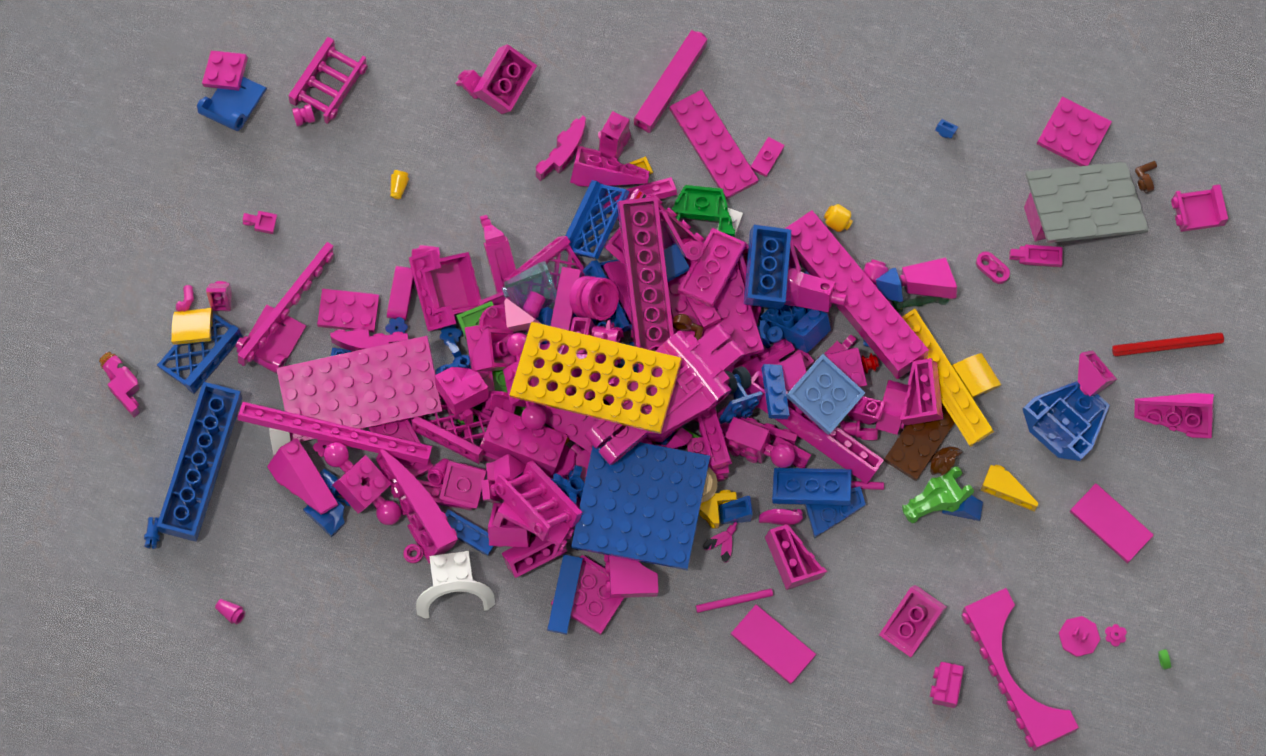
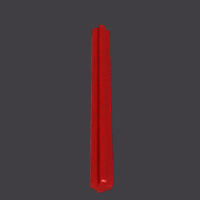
M1220 332L1112 346V353L1116 357L1224 343V336Z

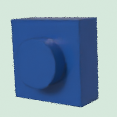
M941 119L935 131L939 132V135L944 138L952 139L958 126Z

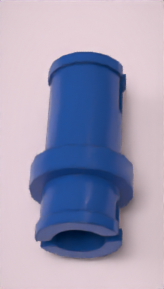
M153 517L148 518L147 533L144 534V540H146L144 546L149 549L150 544L152 549H156L157 542L160 540L157 528L159 518L155 517V521H153Z

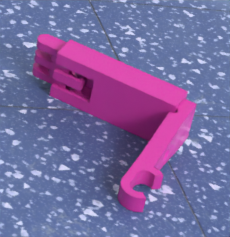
M487 215L480 216L485 243L483 244L497 294L510 288L505 285L503 280L513 273L516 268L507 237L504 236L503 232L491 225ZM519 285L517 288H518V290H519L520 293H521L522 291H521V287H520V285Z

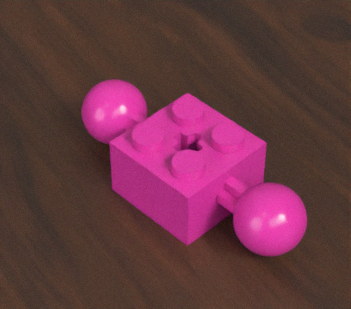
M514 333L508 338L506 346L508 352L516 357L517 362L503 369L509 402L511 406L526 407L522 412V422L528 429L537 430L546 422V412L536 403L513 398L509 395L527 337L523 333ZM538 359L535 362L534 366L536 368H542L545 364V361L542 359ZM536 377L529 381L531 387L539 384V379ZM551 383L547 387L549 391H552Z
M733 417L729 428H725L723 424H720L728 452L733 456L738 457L741 455L752 463H763L765 456H769L772 463L779 468L789 467L795 460V451L790 445L786 443H780L776 446L770 445V432L767 429ZM699 425V432H700L701 436L703 437L702 431H701V428H700V425Z
M338 442L329 444L324 451L326 463L332 467H340L344 471V474L332 486L358 514L372 503L377 508L376 516L382 524L393 525L397 523L401 517L399 505L394 501H385L380 495L392 483L366 455L353 465L348 460L349 452L345 445Z

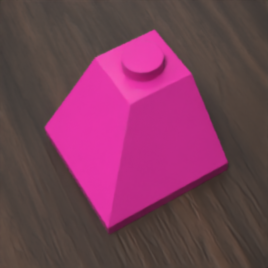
M487 328L483 331L473 350L475 371L503 370L517 362L516 357L508 352L506 346L508 338L514 334L512 330Z
M1093 350L1082 352L1079 355L1078 383L1081 385L1080 389L1085 395L1094 396L1117 380Z

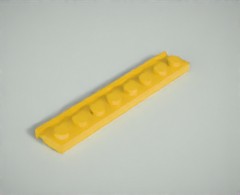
M913 309L902 316L904 321L929 349L927 359L932 358L937 363L941 402L969 446L972 447L976 442L994 432L917 310Z

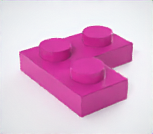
M493 462L486 463L487 480L481 481L483 500L491 503H503V499L493 489L495 485Z

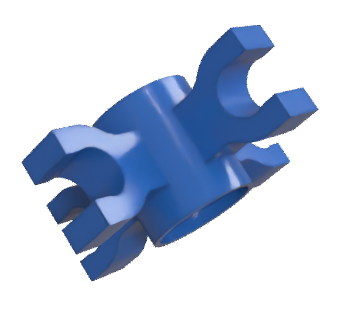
M577 465L574 466L573 471H570L568 480L556 473L553 475V479H551L575 505L577 502L576 497L582 498L584 481L580 478L582 467Z

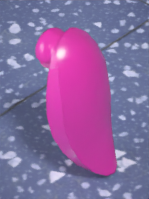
M771 509L759 515V523L795 525L803 519V512L800 509H797V511L796 509L793 511Z

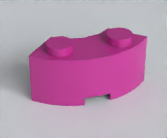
M888 380L882 400L886 402V406L880 420L876 423L875 429L896 435L899 428L903 429L904 423L900 421L901 414H903L904 399L907 396L908 385Z

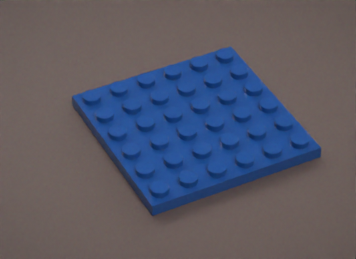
M640 442L614 464L609 465L599 453V450L604 445L598 449L592 446L579 507L583 513L575 526L571 548L688 570L710 456Z

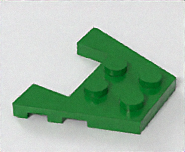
M685 185L672 208V211L677 214L675 218L679 222L680 218L719 222V231L735 237V229L732 226V219L728 212L723 189Z

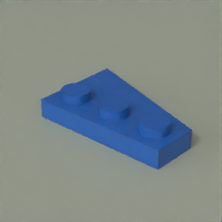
M860 486L851 488L850 505L805 504L814 538L865 507L866 504Z

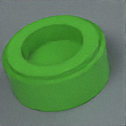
M1160 650L1158 657L1162 669L1171 668L1167 650Z

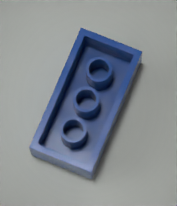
M753 225L751 228L743 304L781 309L785 304L791 229Z

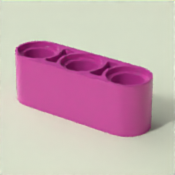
M396 265L387 318L396 319L401 317L404 321L407 320L414 283L413 273L409 267Z

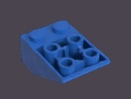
M784 304L781 309L769 308L760 316V319L766 320L770 327H780L784 334L783 339L793 344V347L805 353H808L831 331L828 314L819 310Z

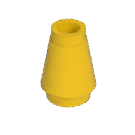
M394 170L393 174H391V198L401 199L409 181L408 173Z

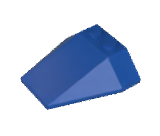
M1078 381L1036 396L1022 409L1029 432L1058 458L1080 461L1092 450L1110 406L1098 394L1094 396L1085 395L1081 391V385Z

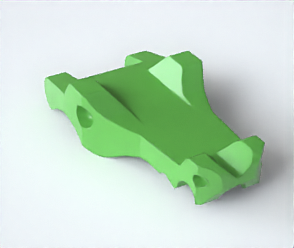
M953 467L945 475L930 479L920 495L910 499L907 505H902L903 514L907 520L915 523L919 517L933 511L946 510L954 512L959 509L960 504L974 493L971 485H966L961 490L955 479L962 475L961 469Z

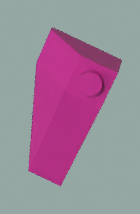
M578 146L570 183L589 187L592 180L608 186L648 183L650 171L630 163L621 164L618 158L611 157L609 159L602 156V152Z
M1190 393L1135 399L1134 418L1154 425L1166 426L1169 430L1186 433V436L1192 438H1212L1214 394Z
M297 438L278 449L267 466L277 483L286 487L292 494L297 495L321 515L338 505Z

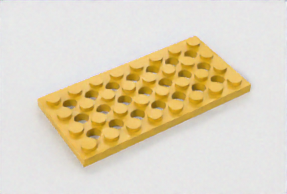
M531 322L509 395L513 398L661 434L682 359L668 354ZM543 341L550 342V347L547 350L540 349V344ZM561 346H568L569 350L566 354H559L558 350ZM580 350H586L587 356L584 359L577 358V353ZM603 354L606 356V361L601 364L597 363L596 357ZM538 359H542L545 361V364L542 368H536L534 366L535 362ZM623 359L625 365L622 368H616L614 366L616 360ZM556 364L563 365V370L560 373L553 372V367ZM636 364L644 365L642 372L636 373L633 371V367ZM660 368L663 370V373L660 377L652 376V371ZM574 369H581V376L576 378L572 376ZM599 373L601 378L597 382H592L590 380L591 375ZM538 378L539 384L531 387L529 385L530 379ZM611 378H619L620 382L617 386L612 387L609 385ZM551 382L558 384V388L555 391L547 389ZM631 382L638 383V389L629 391L628 385ZM575 387L577 389L576 394L568 396L566 394L567 389ZM649 387L657 388V393L654 396L647 395ZM589 391L595 392V398L591 401L585 399V394ZM605 397H614V402L611 405H605ZM627 400L633 402V406L629 410L622 408L623 403ZM650 405L652 411L649 414L641 413L643 406Z

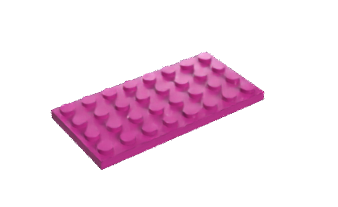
M428 336L276 368L285 412L357 429H365L417 416L421 417L443 412L440 393L435 387L436 374ZM290 433L291 441L295 438H297L299 442L315 439L303 435Z

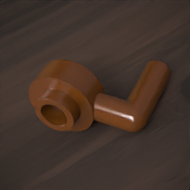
M1155 161L1135 169V173L1139 178L1137 181L1138 187L1145 193L1154 191L1150 175L1144 172L1157 168Z
M678 314L673 317L672 323L675 329L680 331L691 330L695 332L694 337L697 340L702 338L703 327L692 323L688 315Z

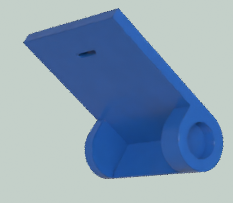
M243 77L239 91L217 88L211 99L208 97L200 99L197 104L198 113L232 130L239 131L267 88Z

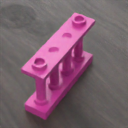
M327 37L288 95L289 103L294 106L299 101L310 104L324 112V122L328 124L331 119L333 120L336 117L339 106L360 74L363 75L368 67L366 57L362 56L359 62L338 52L335 48L334 40ZM328 57H334L354 68V70L347 77L327 66L326 60ZM323 71L343 82L344 85L338 92L316 80L318 72ZM313 86L330 95L334 100L328 107L306 94L308 87Z
M533 460L526 464L522 476L511 481H507L501 474L498 475L493 488L542 541L547 539L551 527L563 521L571 528L575 527L583 513ZM528 482L534 488L520 494L514 487ZM540 495L546 502L533 508L527 500ZM553 508L558 515L545 521L540 516V513Z

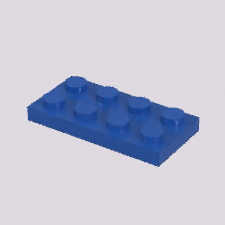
M774 468L772 503L850 505L851 469Z

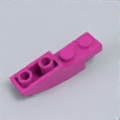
M582 116L580 119L576 118L566 132L562 131L557 136V148L550 152L549 157L545 161L542 160L537 164L536 177L540 181L554 169L560 174L573 159L584 135L585 116Z
M355 328L353 331L336 330L330 333L333 344L353 352L408 340V333L394 332L392 335L378 333L369 336V329Z
M783 339L774 343L770 348L764 349V352L759 353L757 356L751 355L741 358L727 371L732 373L733 369L743 366L749 371L752 378L757 370L762 373L761 367L763 364L776 365L780 363L779 359L795 349L792 343Z

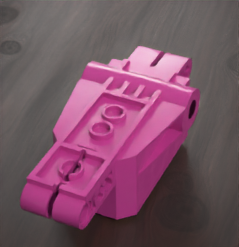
M721 324L715 326L699 340L692 333L686 337L682 331H678L655 351L682 359L661 434L601 419L585 434L586 438L596 449L604 445L599 450V453L609 465L618 461L644 438L655 442H663L682 425L708 412L729 395L732 389L728 386L729 377L725 372L746 353L734 340L724 346L732 337ZM643 365V367L638 371V373H640V372L643 371L644 365ZM660 368L654 369L652 376L660 377L663 370ZM631 382L628 385L629 391L638 389V383ZM649 387L647 389V395L654 396L657 393L656 387ZM625 401L622 408L625 410L631 409L633 402ZM645 405L641 409V413L645 415L652 411L650 405Z

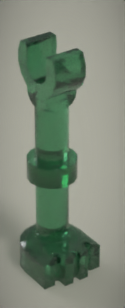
M920 295L914 299L903 300L902 302L892 300V305L900 313L903 312V308L912 306L922 307L923 304L934 302L946 305L949 299L934 296L922 297Z

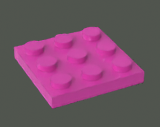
M1062 96L1037 141V145L1079 166H1088L1112 121Z
M581 555L580 558H583L571 618L601 635L624 598H610V592L606 593V581H609V573H605V568Z

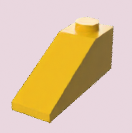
M990 465L980 491L1035 512L1038 502L1013 475L1000 465Z

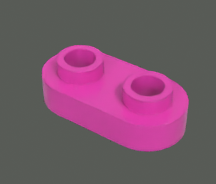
M982 252L978 255L976 266L988 278L997 284H1003L1008 280L1010 270L1004 263L990 252ZM982 261H987L988 265H983ZM1001 273L1003 277H998L996 274Z

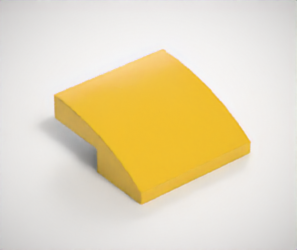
M206 308L174 312L171 340L173 345L211 341L213 309Z
M982 353L952 365L972 398L982 393L986 394L1001 386L1000 381Z

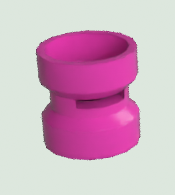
M310 104L305 105L301 109L298 107L292 109L297 127L305 122H315Z

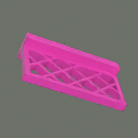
M567 236L557 237L503 280L505 285L512 289L522 306L531 291L532 285L540 286L539 294L542 296L544 287L551 288V296L545 300L543 308L556 299V290H558V287H556L557 278L561 275L558 274L560 263L567 264V268H571V265L581 271L584 269L570 247V240ZM563 250H566L569 254L568 262L560 260ZM549 261L555 262L554 273L546 271ZM536 272L541 273L540 284L532 282L533 274ZM546 274L553 275L552 286L544 285ZM522 283L528 284L526 295L521 294L517 288Z
M447 404L442 405L443 410L447 409ZM470 408L473 415L477 416L479 421L468 426L465 424L455 427L453 420L458 419L457 416L449 415L438 419V415L435 413L436 419L430 421L424 419V416L414 417L412 428L414 432L480 464L485 451L475 445L473 440L484 437L485 430L483 425L489 424L491 417L474 408ZM451 421L452 428L443 429L440 423ZM481 426L482 433L471 435L470 428ZM468 430L469 436L463 438L457 436L456 431Z

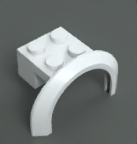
M469 551L429 556L433 586L425 590L416 601L417 615L425 619L429 618L430 604L436 598L451 592H469L477 595L483 601L484 611L489 610L495 605L493 591L485 584L472 580Z

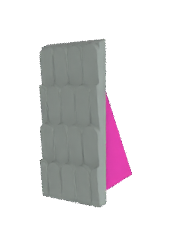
M1118 162L1058 169L1050 168L1027 171L1025 173L1030 194L1025 203L1024 210L1034 241L1046 239L1047 243L1148 232L1147 222L1126 163Z

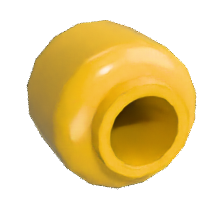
M840 204L831 205L824 215L825 224L836 232H841L844 229L848 230L853 222L851 220L852 214Z

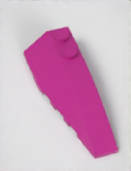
M382 449L376 457L378 465L384 476L392 483L391 492L393 497L399 499L402 516L406 514L410 522L407 527L416 543L422 548L423 554L430 564L429 556L442 555L454 547L458 540L457 533L450 527L446 514L440 510L421 483L399 461Z

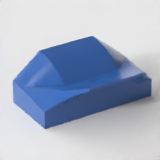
M336 498L335 500L338 505L322 515L309 505L303 509L330 537L345 524L343 519L345 507Z

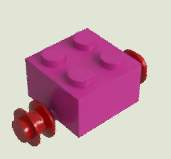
M855 347L825 355L859 387L867 385L864 372L868 374V369L876 372V367H879L876 356L870 353L869 358H865L863 355L860 357L859 349Z

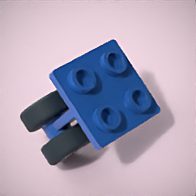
M743 366L733 369L732 373L730 371L725 372L729 377L728 386L732 389L729 395L734 394V400L729 402L719 418L720 424L731 423L733 417H749L763 396L761 391L750 395L746 394L745 389L751 386V375Z

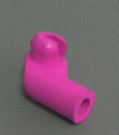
M191 285L183 287L184 300L183 302H177V311L189 310L194 301L193 287Z

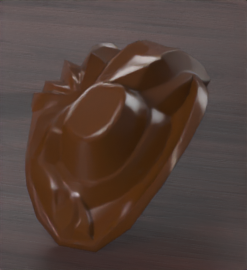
M945 447L937 451L931 459V474L941 473V476H943L946 472L950 471L951 467L954 466L955 460L963 451L956 447Z

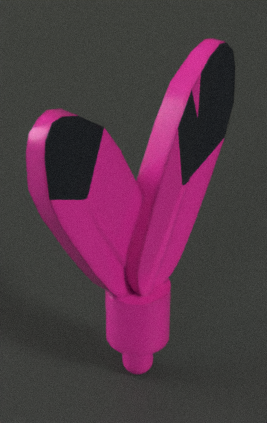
M737 522L730 525L726 531L708 539L704 543L703 549L712 550L722 544L721 558L724 563L728 562L732 554V535L736 531Z

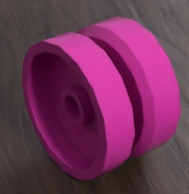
M580 277L573 284L569 295L572 311L577 316L583 318L606 320L613 315L618 305L616 285L607 278Z

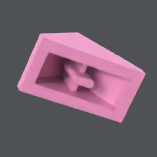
M506 298L504 303L507 328L516 332L529 329L531 322L541 324Z

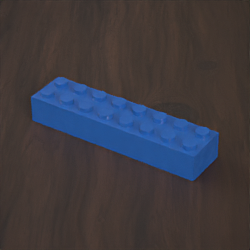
M203 382L157 523L159 532L197 542L242 402L241 391Z

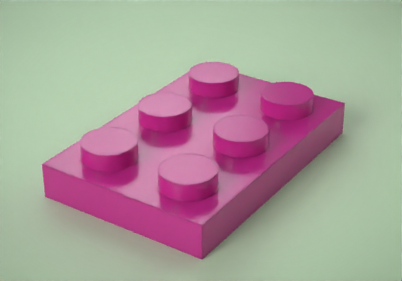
M322 289L317 326L343 330L364 328L365 330L369 329V332L375 333L379 294Z

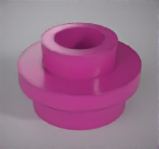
M410 544L404 549L403 555L407 562L417 563L423 557V550L417 544ZM412 551L417 552V555L415 557L410 556V553Z

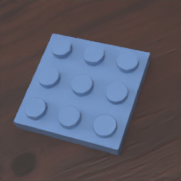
M822 354L786 394V397L829 435L862 398L865 392Z

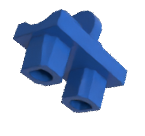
M760 320V326H757L762 344L767 349L773 346L771 342L777 343L782 340L784 334L780 327H770L766 320Z

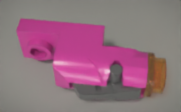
M107 352L99 359V363L110 379V382L107 384L108 388L127 411L135 417L140 413L138 409L139 403L132 396L139 390L136 378L138 372L122 358L117 357L116 354Z

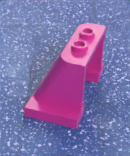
M437 249L409 257L428 331L456 324L455 314L463 313L479 306L478 301L481 300L469 252L439 258Z

